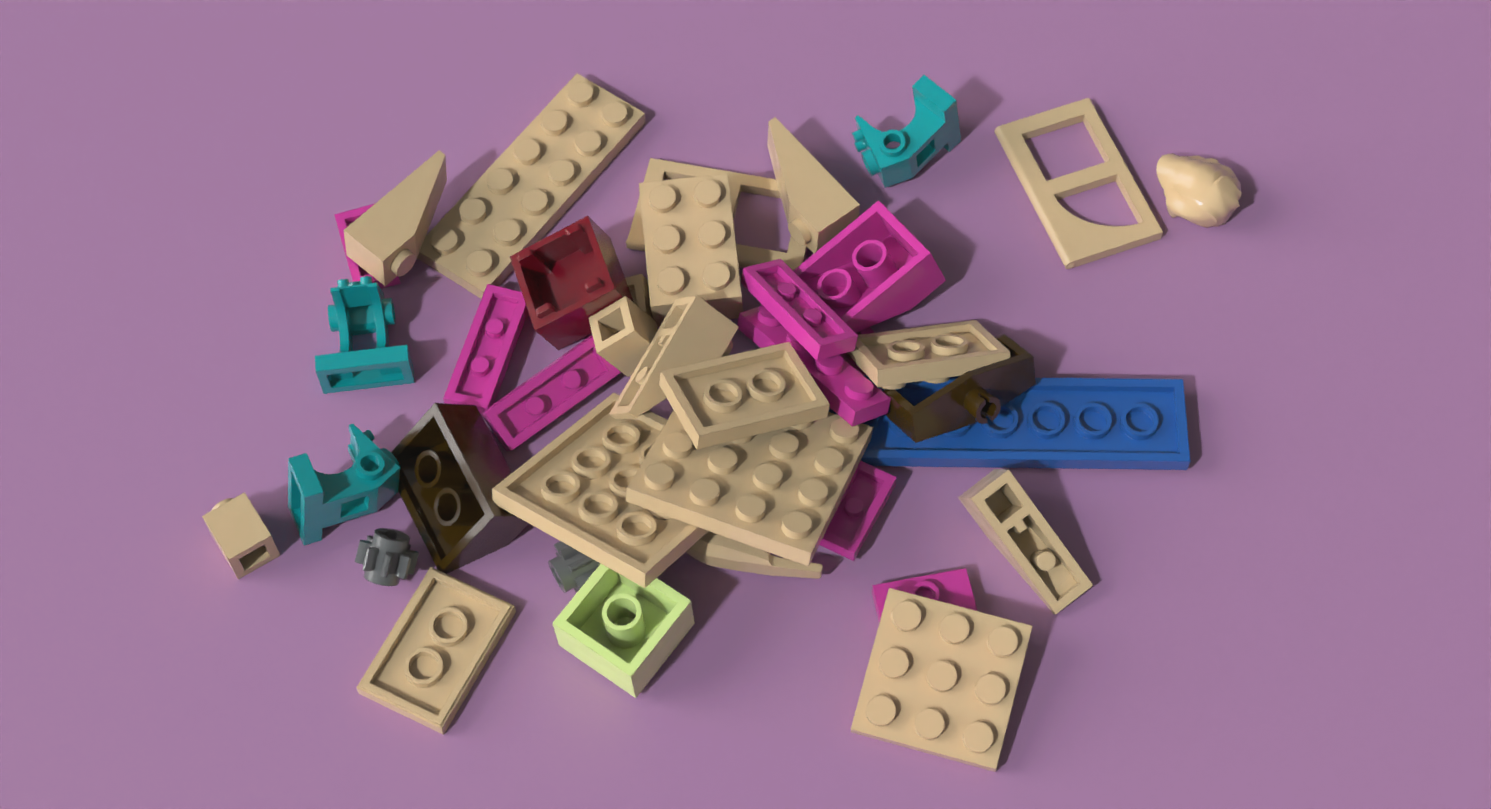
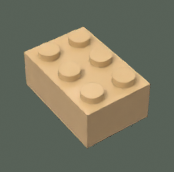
M728 173L639 183L650 307L657 327L661 326L676 299L695 295L728 319L739 318V313L743 312Z

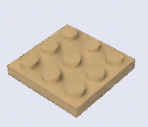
M889 588L853 718L851 732L996 772L1033 626Z

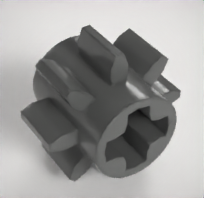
M378 528L374 531L373 536L369 535L367 540H360L355 562L363 564L364 578L377 585L397 586L400 578L406 579L407 574H414L419 552L410 550V537L394 529Z
M560 541L554 544L557 557L548 561L550 570L564 593L572 589L578 592L601 563Z

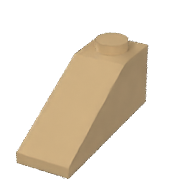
M774 117L768 121L767 147L788 223V230L799 245H806L815 253L859 217L860 204L786 127Z
M440 150L437 151L343 230L346 255L384 286L397 276L401 277L407 274L418 258L447 182L446 155Z
M697 295L676 299L609 415L615 419L637 418L665 400L666 396L659 386L660 372L728 356L733 348V341L731 340L739 326Z
M994 469L958 497L987 538L1053 614L1059 613L1093 586L1009 469Z

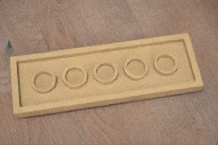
M576 73L426 235L417 259L481 299L487 284L500 286L513 272L514 268L510 256L540 241L646 123L645 113Z

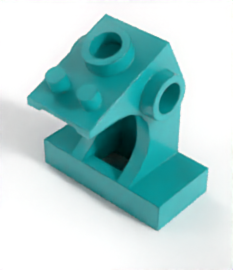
M923 75L912 86L915 116L900 131L892 129L882 132L872 127L859 115L855 117L857 131L852 132L855 148L858 153L861 152V157L870 176L878 174L885 188L913 178L943 147L950 152L961 141L956 99L926 75ZM890 142L900 143L898 148H886Z
M371 276L361 277L360 281L350 283L349 279L337 280L338 287L330 288L334 304L328 305V319L331 332L339 331L340 351L338 353L315 356L316 374L323 394L415 383L414 367L408 345L389 347L388 325L396 324L393 299L385 298L379 285L372 283ZM376 333L377 344L375 349L353 351V335Z
M354 424L349 425L351 437L348 452L354 464L343 472L325 474L314 470L307 453L288 458V509L304 546L321 541L322 528L377 512L398 493L400 465L388 449H380L372 442L375 437L370 430L362 432Z

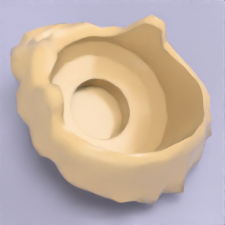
M1171 153L1162 155L1159 158L1156 167L1157 177L1164 189L1167 211L1172 218L1179 216L1202 227H1218L1225 225L1236 208L1240 206L1241 183L1230 167L1221 165L1214 158H1204L1199 155L1179 156Z

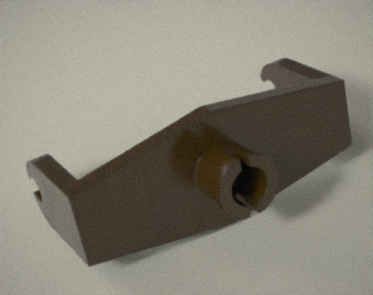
M999 334L995 338L1010 351V358L964 373L915 406L896 390L885 389L883 392L891 398L886 416L915 443L977 422L987 424L986 416L993 421L998 416L1003 405L1036 384L1034 357L1007 335Z

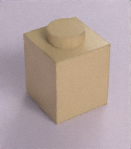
M624 296L588 319L597 354L629 377L633 374L658 331L656 321L628 297Z
M245 492L235 498H227L220 501L210 512L202 516L214 541L237 579L246 576L280 556L270 532Z

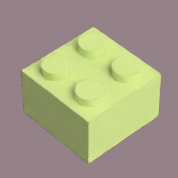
M600 564L552 624L559 646L637 698L695 622L691 600L658 578L644 588Z

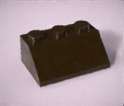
M434 403L392 450L391 453L400 465L398 492L439 571L448 574L509 545L529 524L500 508L492 499V489L512 472L476 405Z

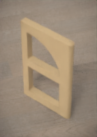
M1089 98L1000 125L994 130L1066 269L1075 268L1161 239L1163 231ZM1083 122L1104 163L1046 181L1025 140ZM1116 182L1138 224L1105 226L1090 223L1068 212L1057 200Z
M650 158L644 182H652L664 179L728 173L733 221L741 192L781 199L776 179ZM639 196L626 245L628 249L645 251ZM792 236L790 237L787 253L736 244L738 267L743 269L744 267L781 259L792 270H795L805 261L808 247L806 245H799Z

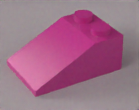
M879 200L793 270L855 333L911 310L946 281L932 254Z

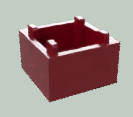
M589 216L510 256L534 330L557 350L592 333L589 317L624 296L634 302L611 238Z

